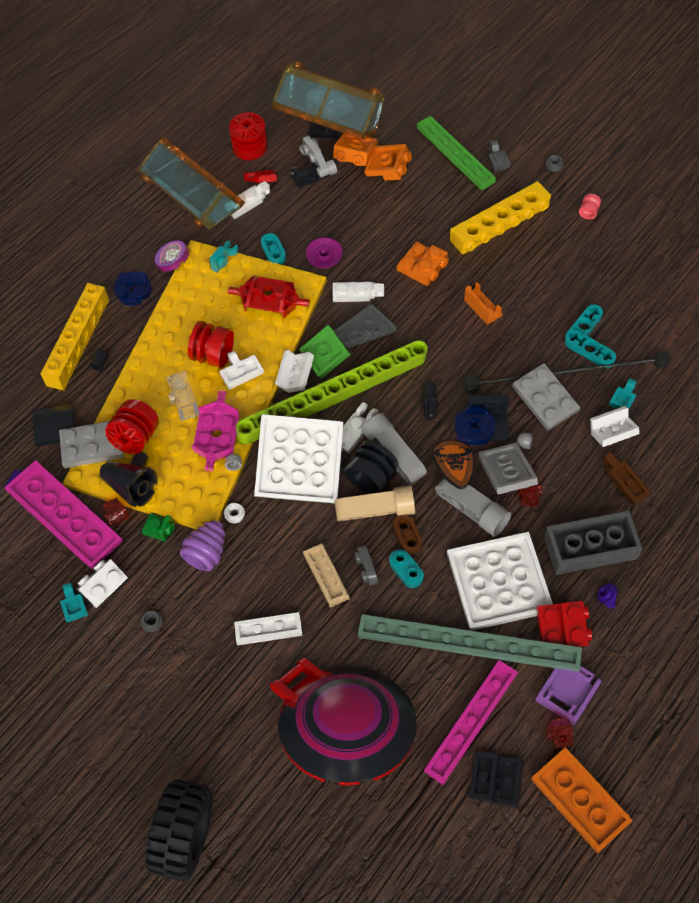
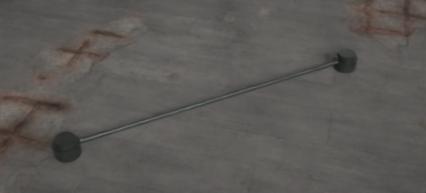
M660 351L656 353L654 359L554 371L552 373L554 375L653 362L657 368L664 369L669 365L671 358L666 351ZM469 376L464 380L463 389L469 394H474L478 391L479 384L515 380L523 376L479 381L476 377Z

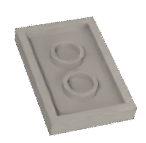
M545 363L512 384L514 390L547 431L580 410L579 405Z
M110 421L59 430L61 458L64 469L125 458L124 452L115 448L106 437L105 428Z
M517 443L478 452L479 460L498 495L538 484L537 476Z

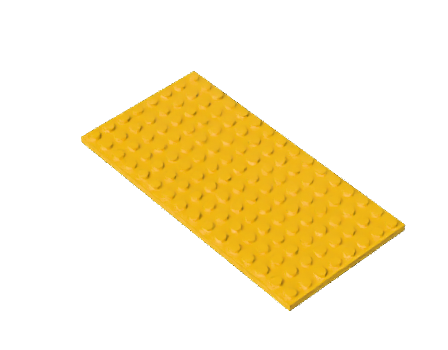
M191 240L187 246L189 248L187 260L185 262L182 261L180 267L175 269L94 423L111 421L121 404L130 399L143 401L156 412L159 417V425L141 451L149 457L145 467L153 469L157 474L158 483L154 484L152 489L155 491L153 497L141 507H134L127 503L100 478V468L108 461L71 467L62 484L66 488L147 514L151 513L163 518L166 515H170L173 522L197 529L199 526H203L205 522L220 521L255 443L254 441L250 444H242L236 437L233 453L234 455L238 454L241 458V468L239 470L230 471L226 469V457H223L214 462L213 471H210V469L206 471V458L195 453L192 449L199 418L198 408L216 402L218 391L220 390L221 392L222 390L226 392L225 403L239 411L238 421L272 405L279 389L275 382L284 351L289 350L295 353L325 287L327 277L241 253L228 256L227 265L217 273L211 269L209 258L218 247ZM252 276L293 282L299 298L310 299L309 308L296 306L285 318H283L282 313L247 308L245 312L241 297L228 294L229 286L240 288ZM272 291L264 292L265 295H271L273 293ZM198 321H205L207 324L212 323L215 325V329L218 326L232 329L234 331L232 351L236 352L240 361L255 355L263 368L264 374L229 390L219 372L231 366L229 361L221 369L210 366L207 361L200 363L198 360L192 361L188 358L189 338L195 324ZM248 430L242 431V433H248V432H250V431H248ZM214 431L212 433V436L218 437L222 434V432ZM124 452L125 458L109 461L130 464L134 454Z

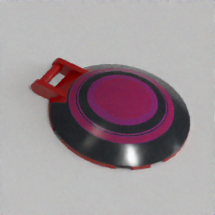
M302 657L297 661V665L279 680L275 679L270 683L271 690L284 700L278 719V732L283 750L295 766L317 780L339 782V785H359L361 781L378 780L394 771L406 759L413 747L417 729L413 705L400 686L378 672L359 667H335L321 671L309 660ZM304 672L308 675L291 690L286 687L300 673Z

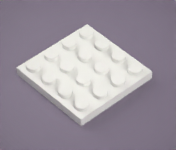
M262 414L254 497L335 504L334 500L337 499L343 422Z
M529 532L447 550V556L469 631L537 616L536 606L553 604Z

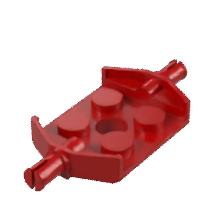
M252 276L240 288L231 286L228 288V294L241 297L245 312L247 308L282 313L283 318H285L296 306L309 308L310 299L299 298L293 282ZM266 291L273 292L271 295L264 294V292Z

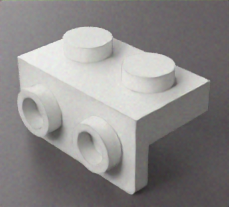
M285 350L275 384L288 393L305 390L314 355L310 352L295 355L291 351Z
M626 406L590 419L591 435L603 447L639 434V427L629 418Z
M111 559L101 560L93 568L95 570L90 576L86 574L78 582L80 586L76 590L81 592L95 608L128 578Z

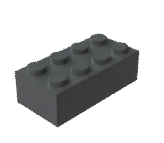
M630 511L547 526L544 535L555 575L636 560L643 549Z

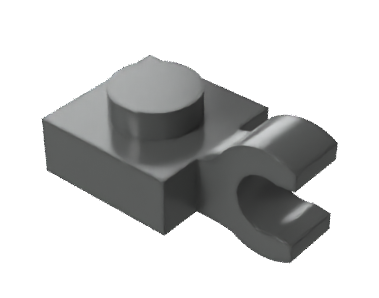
M497 140L490 141L491 147H489L490 154H488V160L493 172L510 168L511 163L506 151L499 150Z

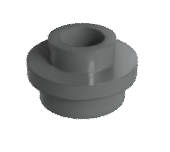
M551 155L546 160L545 165L548 170L556 172L562 169L563 161L560 156Z
M147 611L141 618V626L147 632L159 630L163 623L162 616L157 611ZM150 620H156L153 625L148 624Z

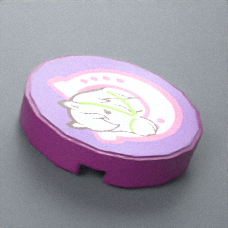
M181 240L170 241L157 251L154 263L161 271L175 270L180 267L182 261L185 262L187 260L189 248Z

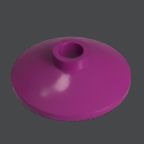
M319 238L308 245L306 258L315 267L329 268L341 260L342 247L331 238Z

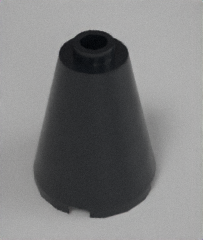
M112 461L106 462L100 468L101 480L131 506H144L153 497L155 491L152 489L154 484L158 483L157 474L153 469Z

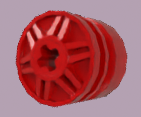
M249 112L241 113L233 117L229 123L232 150L240 159H258L267 151L266 127L264 119L260 115Z
M198 321L189 338L188 358L192 361L198 360L200 363L207 361L210 366L224 368L229 359L227 354L233 350L234 331L223 326H218L215 329V325L212 323L207 324L205 321Z
M136 399L126 400L105 428L106 437L118 450L128 454H137L144 449L150 437L157 429L159 417L143 401Z

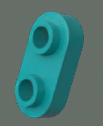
M272 233L262 236L261 247L267 260L272 263L283 264L286 260V254L279 238Z
M395 550L389 557L391 569L407 587H419L424 577L422 569L406 551ZM402 557L404 560L399 562L396 559ZM415 573L417 576L411 577L409 574Z

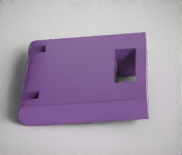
M580 666L579 672L555 668L535 701L575 726L602 680L598 678L594 686L590 684L594 674ZM551 696L570 707L569 712L549 700Z

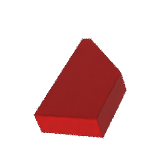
M276 170L244 173V180L257 183L277 181Z

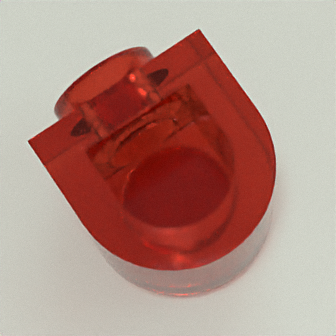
M540 484L518 489L521 507H536L540 504L539 498L542 497V487Z
M117 497L107 501L102 506L106 512L104 518L110 526L114 524L117 527L130 518L129 513Z
M569 719L549 721V726L545 727L548 740H552L555 748L573 746L572 724Z

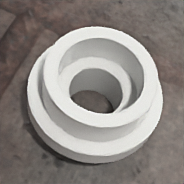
M231 503L225 508L224 516L228 522L238 523L243 520L245 511L240 504ZM233 512H237V513H238V515H236V516H232L231 514H232Z

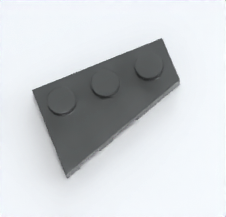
M371 304L334 330V332L348 349L396 332L397 327Z

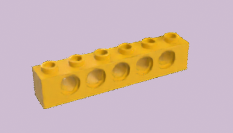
M537 181L451 228L450 242L462 255L472 251L477 246L487 243L493 237L503 234L511 227H516L520 222L532 218L538 212L546 210L549 207L551 194Z
M87 283L41 372L46 386L65 390L109 302L105 287Z

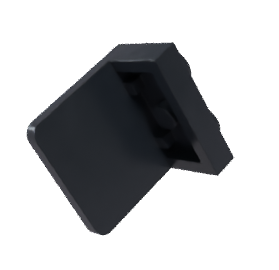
M474 394L468 396L466 409L469 441H508V394Z

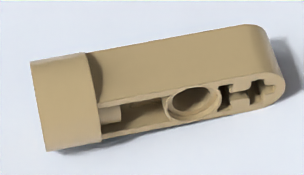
M411 485L395 487L393 491L334 500L337 521L396 513L397 516L415 514Z

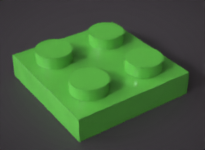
M329 325L299 349L301 353L310 352L314 355L312 369L321 379L351 355Z

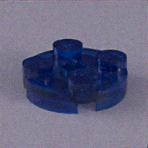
M122 272L118 275V279L114 284L115 296L121 303L128 306L141 304L142 300L148 299L152 292L150 280L143 272ZM133 286L137 287V288H134L133 291H130V287H133Z
M472 406L466 408L455 419V432L458 440L470 445L487 444L495 431V419L488 414L489 411L482 407ZM476 422L479 428L473 429L469 425H473Z

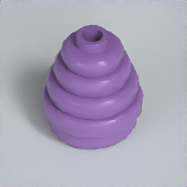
M213 520L212 522H205L196 531H192L189 537H186L182 542V548L180 549L181 557L188 564L199 570L211 571L220 562V555L223 553L222 546L224 545L223 538L225 537V531L222 529L223 525Z

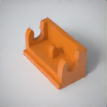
M476 282L473 290L470 285L465 288L464 300L488 325L502 316V308L500 305L495 306L480 290L481 285Z

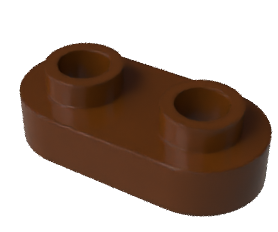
M398 515L393 521V530L400 546L408 554H416L422 548V538L409 515ZM405 525L407 528L401 529L400 526ZM409 543H414L415 546H414V547H410V546H408V544H409Z

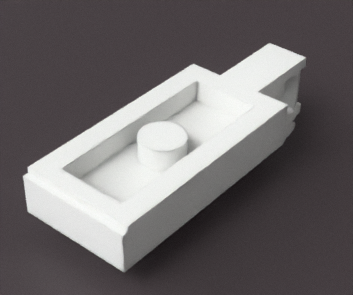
M265 181L258 184V186L255 185L224 203V209L234 219L238 218L263 202V199L266 197L265 195L270 193V185Z
M374 282L333 283V302L370 301V299L375 297H384V284Z

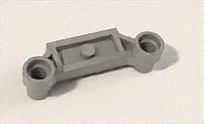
M309 136L302 138L303 144L299 146L300 152L303 156L308 155L311 163L317 165L318 168L316 170L320 178L338 173L332 159L327 162L325 161L315 138L311 139Z

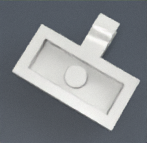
M235 351L227 354L231 366L219 371L229 390L264 374L263 368L255 355L240 361Z

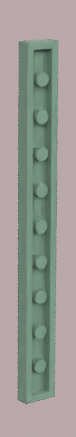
M363 614L358 631V638L569 671H580L581 647Z

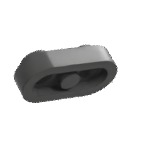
M366 545L357 547L354 557L357 565L361 564L363 570L360 573L363 582L368 583L369 586L378 584L376 572Z

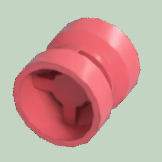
M595 194L584 196L579 209L581 217L585 219H594L601 204L599 196Z

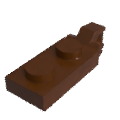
M611 452L604 456L602 462L606 466L605 470L608 476L632 505L637 504L650 495V490L626 461H618Z

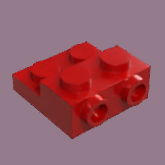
M583 601L536 606L541 642L574 647L589 646V641H592V631L590 627L587 628L586 626L589 610L587 605H583Z

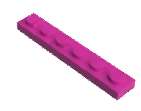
M498 660L424 769L426 774L440 784H445L517 676L518 672Z

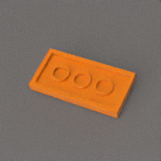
M566 747L531 778L534 784L597 854L633 821Z

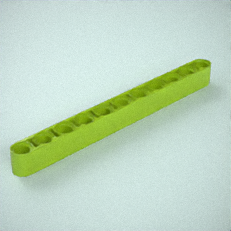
M414 341L250 415L236 424L237 440L242 444H250L260 439L261 424L259 423H261L262 414L274 416L283 414L285 417L306 418L420 366L425 362L428 347L423 341ZM244 430L250 431L248 433H242V431Z

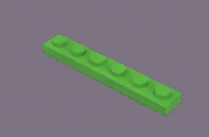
M432 116L417 123V129L481 191L496 182V177Z

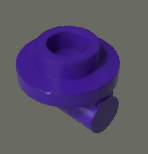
M610 583L604 584L598 591V600L608 608H615L617 586Z

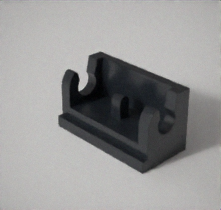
M314 164L299 171L295 167H291L292 172L290 176L300 189L330 176V174L320 178L316 170L318 167Z

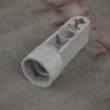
M383 413L373 416L363 425L361 431L369 441L384 446L396 457L399 462L396 472L405 483L411 485L427 474L422 462L394 430V426Z
M444 478L435 487L437 494L474 520L482 529L494 537L504 530L511 518V512L498 503L491 501L470 485L465 489H458Z

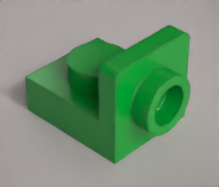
M150 513L142 533L143 535L166 542L168 536L173 534L175 524L170 515H166L163 518Z

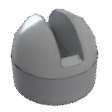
M522 433L518 436L517 443L521 448L531 449L532 433Z
M230 453L226 456V469L236 471L241 468V458L238 454Z

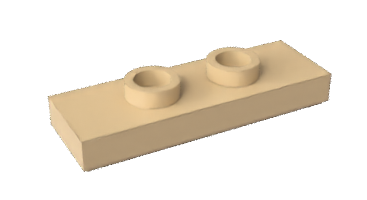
M321 543L303 551V555L329 607L331 608L348 600L349 595L323 544Z

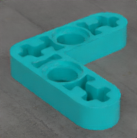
M589 305L566 333L564 343L569 349L599 366L614 364L616 359L615 352L589 337L590 333L601 321L603 310L600 306ZM596 313L592 319H589L591 314ZM586 324L589 328L583 330L579 325ZM592 346L595 351L588 352L585 347Z

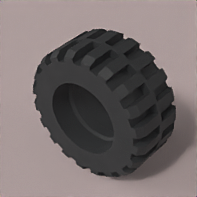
M179 779L167 784L155 810L147 840L145 865L151 874L182 882L190 879L192 874H194L207 838L212 815L213 793L208 786Z

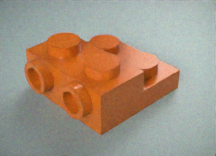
M344 132L334 145L333 158L341 162H352L358 166H366L374 146H377V139Z
M406 144L374 146L364 172L366 176H383L385 181L400 180L402 175L406 174V164L412 158L411 152Z
M416 241L398 263L397 271L428 286L431 281L436 280L439 271L447 266L449 261L447 258L448 252L434 245H431L429 248Z

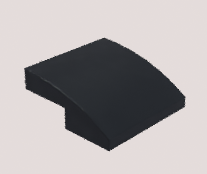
M73 404L33 411L36 446L59 443V430L76 427Z
M475 751L469 798L485 803L519 808L524 760L500 757L496 753Z

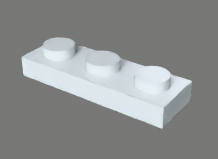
M299 612L234 622L237 646L302 636Z

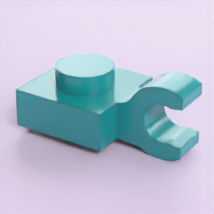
M226 241L223 247L220 246L209 258L211 269L218 273L228 263V256L238 253V245L230 248V241Z
M629 379L624 389L618 387L609 406L615 409L626 406L629 411L636 398V394L632 392L637 381Z
M71 583L62 585L66 599L61 600L60 603L67 623L88 616L83 596L75 594Z

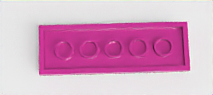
M36 460L4 487L17 502L91 570L123 542L117 533Z

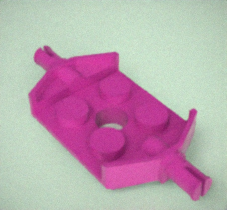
M221 390L218 391L216 402L198 408L199 418L192 449L195 453L206 458V471H209V469L213 471L214 462L217 459L226 457L234 451L239 411L225 403L226 392L223 390L222 392ZM214 431L222 432V434L218 437L212 436V433Z

